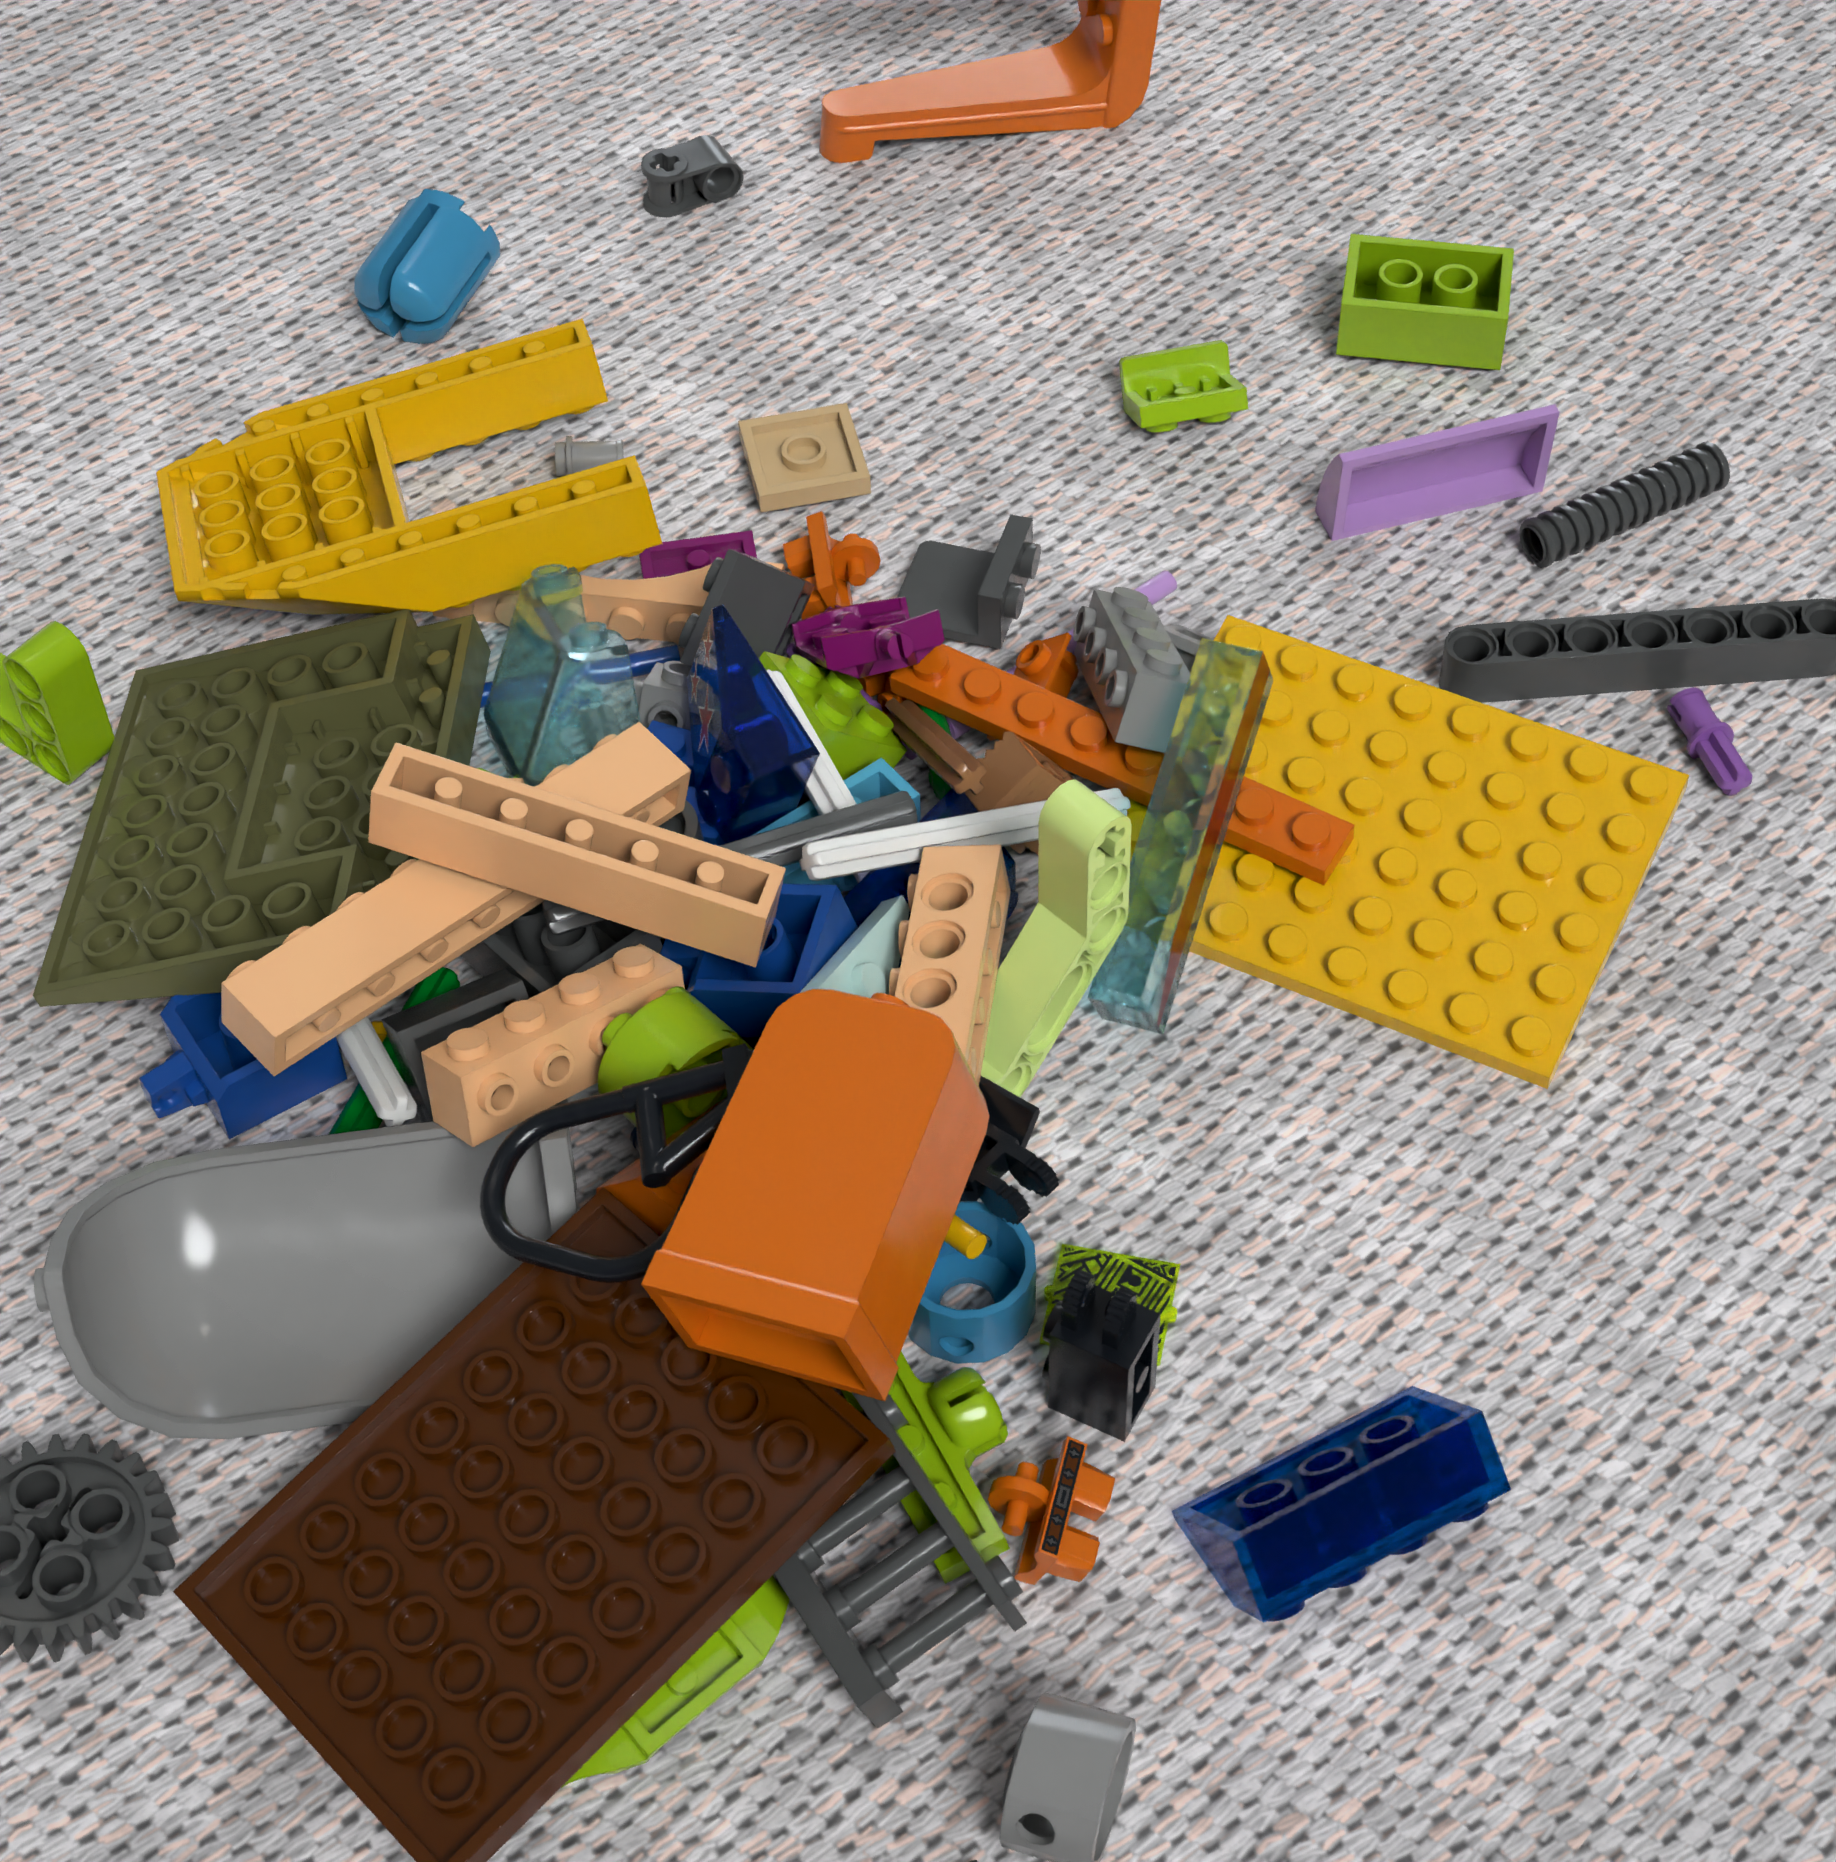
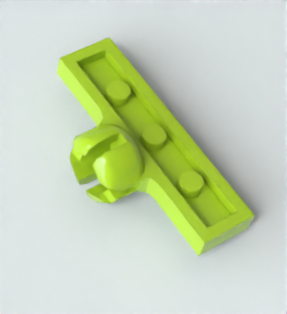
M900 1352L896 1362L899 1369L889 1394L908 1423L897 1431L983 1559L987 1562L997 1554L999 1555L1010 1548L1004 1534L973 1481L969 1468L977 1457L1005 1442L1008 1431L1006 1423L1002 1418L1001 1410L993 1395L983 1386L985 1383L984 1379L973 1368L962 1367L936 1382H922L914 1375L903 1353ZM841 1390L845 1399L861 1412L863 1409L852 1392ZM892 1455L882 1465V1468L887 1474L900 1464ZM917 1489L901 1500L918 1535L937 1522V1519ZM955 1546L933 1561L945 1584L970 1571V1568Z

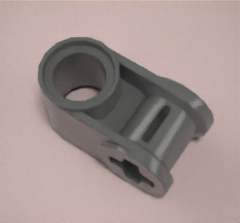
M709 135L698 136L690 141L668 148L652 150L646 153L641 161L642 173L647 178V191L643 196V206L645 211L653 216L668 218L712 202H720L733 197L739 191L743 184V171L715 137ZM671 197L675 198L673 203H671Z

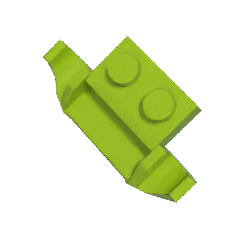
M773 1575L561 1788L579 1779L597 1774H616L648 1762L667 1742L749 1673L762 1665L779 1634L790 1600Z

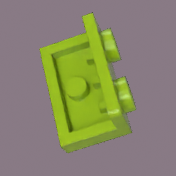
M1222 340L1127 356L1119 360L1124 412L1141 429L1145 428L1148 432L1171 431L1178 427V422L1197 418L1199 421L1206 423L1221 422L1229 419L1231 412L1248 409L1247 388L1230 374L1228 345Z

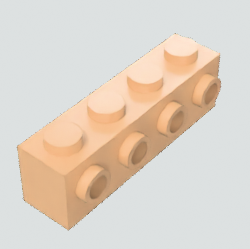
M641 943L636 946L626 947L617 951L612 958L584 972L568 975L559 984L527 1000L511 1003L503 1012L475 1026L459 1029L451 1033L446 1040L422 1051L421 1056L433 1121L471 1147H475L525 1121L534 1114L548 1109L598 1083L600 1063L607 1049L602 1043V1036L608 1024L620 1014L630 1013L633 1015L643 1006L663 996L665 992L673 987L679 986L685 989L682 966Z

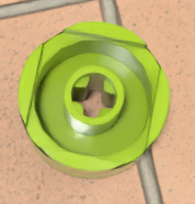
M673 987L665 992L663 996L649 1002L633 1015L630 1013L620 1014L608 1024L602 1036V1043L607 1049L599 1067L598 1092L603 1094L622 1089L623 1086L722 1061V1049L745 1044L746 1042L737 1032L683 987ZM746 1043V1045H747V1047L749 1048V1050H753V1049L749 1046V1044ZM723 1089L663 1105L666 1139L727 1097V1090ZM635 1112L622 1114L636 1127Z

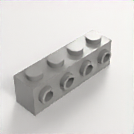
M1115 587L1113 593L1094 589L1089 607L1082 606L1075 620L1073 638L1077 645L1074 655L1113 740L1117 743L1174 755L1197 685L1146 595L1125 587Z

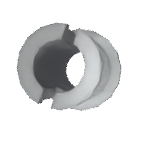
M566 436V442H555L556 476H566L624 458L623 440L573 442L572 436Z

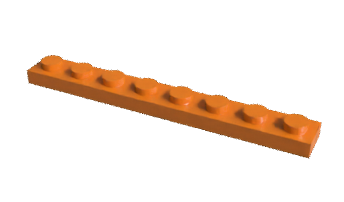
M945 644L936 646L918 664L896 669L889 676L891 692L998 740H1003L1004 732L1012 731L1061 768L1107 789L1118 788L1125 797H1129L1136 802L1205 833L1207 832L1226 768L1179 747L1176 748L1174 755L1114 742L1101 713ZM1238 774L1218 838L1321 885H1325L1354 839V824Z

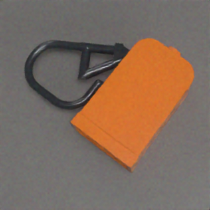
M811 989L793 995L777 1007L766 1023L754 1050H749L746 1043L722 1049V1061L623 1086L622 1089L545 1109L519 1124L497 1149L482 1182L480 1211L488 1235L509 1256L527 1264L602 1283L625 1282L644 1276L641 1285L688 1348L885 1401L899 1369L896 1362L985 1138L989 1112L986 1100L952 1030L941 1017L923 1009L909 1007L901 999L885 993H875L871 998L831 989ZM723 1089L727 1090V1097L667 1145L663 1105ZM627 1112L630 1114L635 1112L642 1184L649 1188H659L667 1185L675 1175L707 1150L701 1165L695 1169L677 1211L666 1230L650 1245L628 1255L603 1257L533 1239L519 1232L507 1216L505 1207L506 1190L519 1160L540 1139L562 1129Z

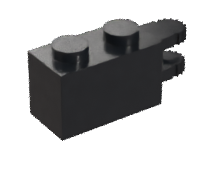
M1078 1269L1068 1284L1063 1300L1058 1301L1052 1309L1043 1332V1340L1049 1342V1353L1042 1371V1377L1049 1380L1048 1408L1125 1442L1155 1389L1160 1313L1137 1304V1294L1120 1287L1114 1294L1096 1286L1094 1275Z

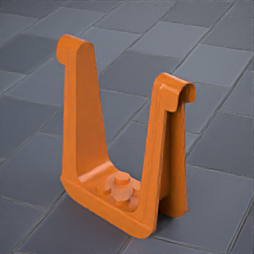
M1078 0L1081 14L1080 22L1073 32L1059 43L831 91L822 99L820 153L829 161L846 163L870 159L874 152V141L1117 127L1132 116L1142 104L1147 91L1161 0Z

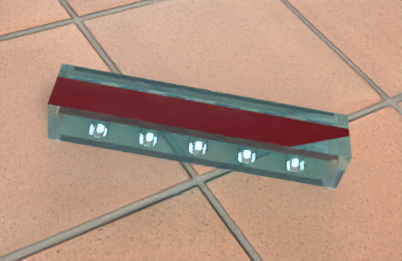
M1201 638L1130 862L1127 922L1093 978L1087 997L1104 1020L1164 1034L1274 679L1263 651Z

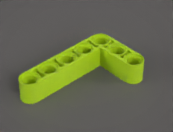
M52 621L8 656L0 653V743L65 785H70L110 752L115 737L84 646L71 630L59 622Z

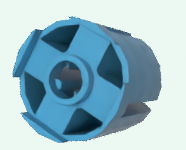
M424 189L419 197L407 201L359 268L354 278V294L357 298V303L365 317L381 332L394 338L400 331L404 342L429 344L443 339L499 259L500 242L493 228L489 224L484 232L471 217L460 209L465 203L462 199L444 191Z

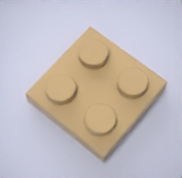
M847 403L738 421L739 438L761 513L871 494L870 474Z

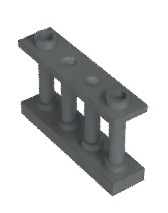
M852 1393L863 1409L860 1413L890 1438L896 1450L893 1455L900 1465L842 1505L774 1575L858 1709L879 1728L904 1712L889 1689L900 1681L897 1676L899 1671L993 1604L1014 1632L1027 1622L1012 1601L1022 1594L1023 1590L998 1554L987 1562L983 1559L897 1430L906 1425L908 1421L888 1393L885 1401ZM917 1489L937 1519V1522L843 1589L835 1584L826 1590L815 1573L816 1569L825 1564L822 1556ZM955 1546L976 1579L880 1648L875 1643H872L864 1649L852 1631L853 1627L862 1622L858 1614Z

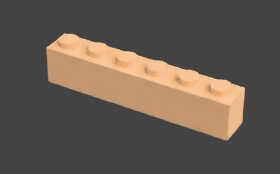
M397 742L371 790L368 843L755 968L757 966L776 916L786 871L785 867Z

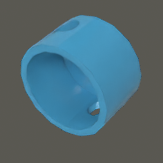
M978 1201L959 1202L955 1215L986 1234L990 1240H987L983 1252L975 1259H968L945 1241L943 1242L908 1335L915 1344L931 1356L956 1364L983 1363L1008 1353L1029 1331L1036 1313L1035 1245L1021 1222L1018 1225L1016 1223L1013 1225L1004 1218L1001 1219L994 1215L984 1203ZM972 1283L982 1286L992 1296L994 1304L982 1309L956 1310L940 1305L943 1294L951 1287Z

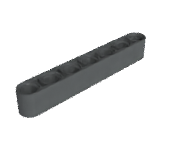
M1821 598L1465 625L1455 628L1445 638L1439 687L1460 696L1486 703L1825 677L1836 673V600Z

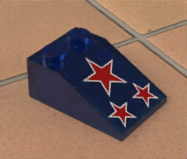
M724 604L712 608L687 678L697 805L703 820L709 826L716 828L726 844L749 837L795 810L820 752Z

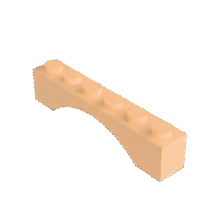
M766 562L784 570V564ZM711 564L671 576L637 580L602 579L563 573L533 582L522 590H506L476 599L465 607L442 609L433 612V616L446 617L451 620L474 614L476 621L502 623L509 627L529 626L557 629L571 634L585 632L613 635L626 640L640 638L679 644L680 635L688 618L692 613L700 615L709 592L703 590V584Z

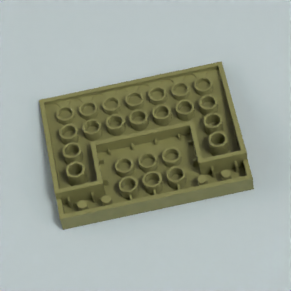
M406 609L136 670L33 993V997L39 1006L221 993V983L227 979L237 966L249 960H259L281 946L284 940L296 929L302 926L311 927L334 913L341 903L352 894L357 892L366 893L390 878L394 870L405 861L410 859L418 860V858L368 843L371 790L396 742L470 766L491 653L474 614L418 627L411 611Z

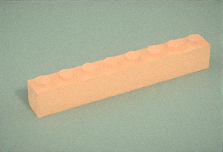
M638 722L618 735H607L595 745L590 753L570 765L562 764L554 768L545 777L543 782L535 787L658 827L684 810L691 769L645 726ZM421 859L407 860L394 870L390 878L366 893L357 892L352 894L341 903L334 913L311 927L302 926L296 929L284 940L281 946L259 960H249L237 966L227 979L221 983L222 1023L273 1076H276L536 907L544 899Z

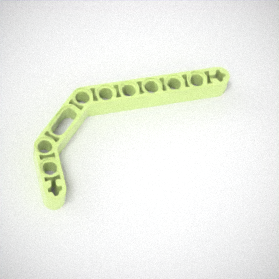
M1076 779L1068 780L1061 784L1050 795L1041 810L1038 840V903L997 972L981 1076L1018 1097L1022 1096L1121 934L1128 918L1131 820Z

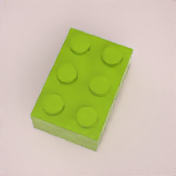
M1351 234L1341 302L1336 355L1500 370L1509 317L1514 248Z

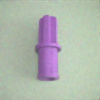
M1691 687L1674 695L1670 700L1672 705H1668L1667 710L1686 737L1688 742L1686 749L1690 757L1702 760L1715 783L1724 794L1736 795L1741 789L1748 787L1752 782V774L1732 744L1734 732L1730 725L1721 722L1717 718L1703 691L1699 688Z

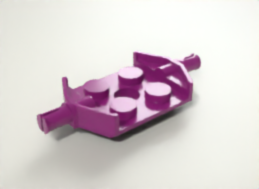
M904 596L846 607L834 605L835 609L830 606L823 613L791 623L795 648L798 654L828 669L856 678L916 665L945 640L939 610H931L928 613L910 618L906 597Z

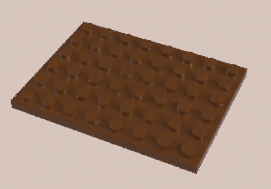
M603 1187L545 1242L598 1256L619 1257L645 1248L654 1242L659 1235ZM523 1262L173 1592L416 1862H487L896 1452L890 1438L830 1386L688 1348L641 1285L644 1276L625 1282L602 1283Z

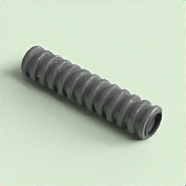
M1709 441L1702 442L1695 448L1686 449L1681 454H1675L1667 460L1656 462L1653 466L1645 467L1638 473H1631L1624 479L1615 480L1610 485L1601 486L1595 492L1585 493L1581 498L1569 500L1566 504L1558 505L1551 511H1545L1538 514L1537 517L1528 518L1520 525L1519 534L1522 549L1531 562L1540 568L1552 565L1554 561H1562L1569 555L1580 553L1584 548H1591L1598 542H1604L1612 536L1623 534L1627 529H1634L1641 523L1650 522L1655 517L1667 514L1670 510L1679 509L1684 504L1695 502L1698 498L1710 495L1713 491L1724 489L1730 479V468L1727 458L1716 444ZM1531 554H1533L1539 561L1535 560L1531 556Z

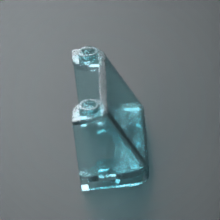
M550 564L534 569L531 572L532 578L526 580L521 585L484 707V719L488 737L509 778H523L525 784L533 787L542 783L554 768L562 764L570 765L590 753L595 745L607 735H618L640 722L627 643L621 634L607 629L604 623L586 622L581 595L583 592L581 575L575 567L567 568V566L562 564Z

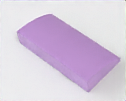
M1554 404L1338 454L1330 462L1322 478L1315 512L1331 541L1542 492L1560 412Z

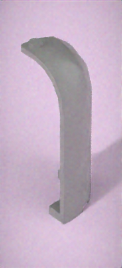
M434 1121L206 1150L150 1163L104 1183L68 1210L51 1238L44 1268H37L34 1272V1292L40 1312L50 1311L56 1339L78 1383L118 1418L171 1438L233 1439L354 1422L523 1263L506 1254L493 1242L484 1226L480 1211V1192L487 1168L503 1140L519 1124L475 1147H471ZM569 1128L551 1133L530 1147L519 1160L507 1186L505 1196L507 1216L519 1232L533 1239L547 1241L577 1212V1183Z

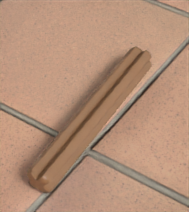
M892 698L885 704L890 711L887 716L894 724L891 731L955 792L960 795L969 789L976 795L983 790L984 786L979 780L987 772L984 765L921 708L909 699L899 703L895 698Z

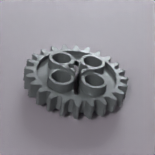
M55 1434L50 1440L47 1453L38 1455L33 1445L26 1441L22 1443V1461L13 1465L7 1458L0 1455V1564L6 1560L17 1558L12 1565L0 1570V1655L14 1642V1647L22 1662L27 1663L34 1656L39 1645H45L53 1662H59L64 1653L65 1643L76 1640L79 1648L87 1655L92 1651V1633L100 1629L113 1640L119 1639L120 1631L115 1619L125 1614L131 1618L142 1620L145 1614L137 1599L140 1594L161 1596L163 1594V1587L154 1571L174 1569L176 1563L167 1546L179 1541V1534L171 1519L176 1513L169 1495L164 1493L165 1489L156 1470L147 1472L139 1453L135 1452L124 1458L115 1440H110L97 1453L89 1434H83L73 1450H66L60 1435ZM55 1498L49 1505L34 1509L39 1503ZM118 1522L114 1528L106 1532L96 1533L100 1527L107 1523ZM80 1583L72 1592L56 1596L65 1586Z

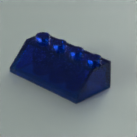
M1411 1386L1172 1510V1514L1233 1606L1264 1623L1266 1621H1281L1296 1615L1304 1608L1305 1600L1328 1588H1341L1359 1581L1366 1575L1367 1567L1389 1555H1401L1419 1549L1428 1541V1534L1451 1522H1464L1482 1515L1489 1508L1488 1502L1510 1491L1511 1487L1483 1411Z

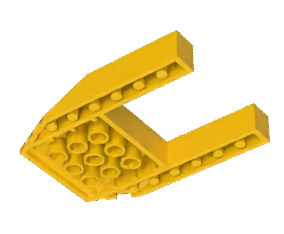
M583 318L260 412L244 421L247 432L224 445L215 438L197 448L192 455L178 459L157 471L156 475L173 587L177 600L310 615L391 613L409 609L411 613L436 612L449 607H465L476 599L506 590H522L533 582L563 573H579L590 565L620 556L632 557L642 553L647 548L662 544L647 485L635 455L421 519L409 520L395 464L407 460L422 461L441 450L458 445H476L492 435L513 429H530L537 426L543 420L567 413H585L595 405L608 402L593 344Z

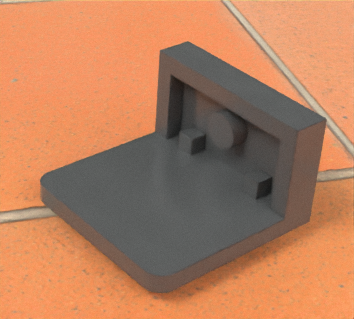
M1010 514L995 553L936 541L922 542L917 549L897 596L906 597L909 617L913 618L938 609L944 638L1001 649L1012 619H1018L1021 614L1027 581L1029 578L1034 579L1039 566L1041 546L1040 544L1033 543V519Z

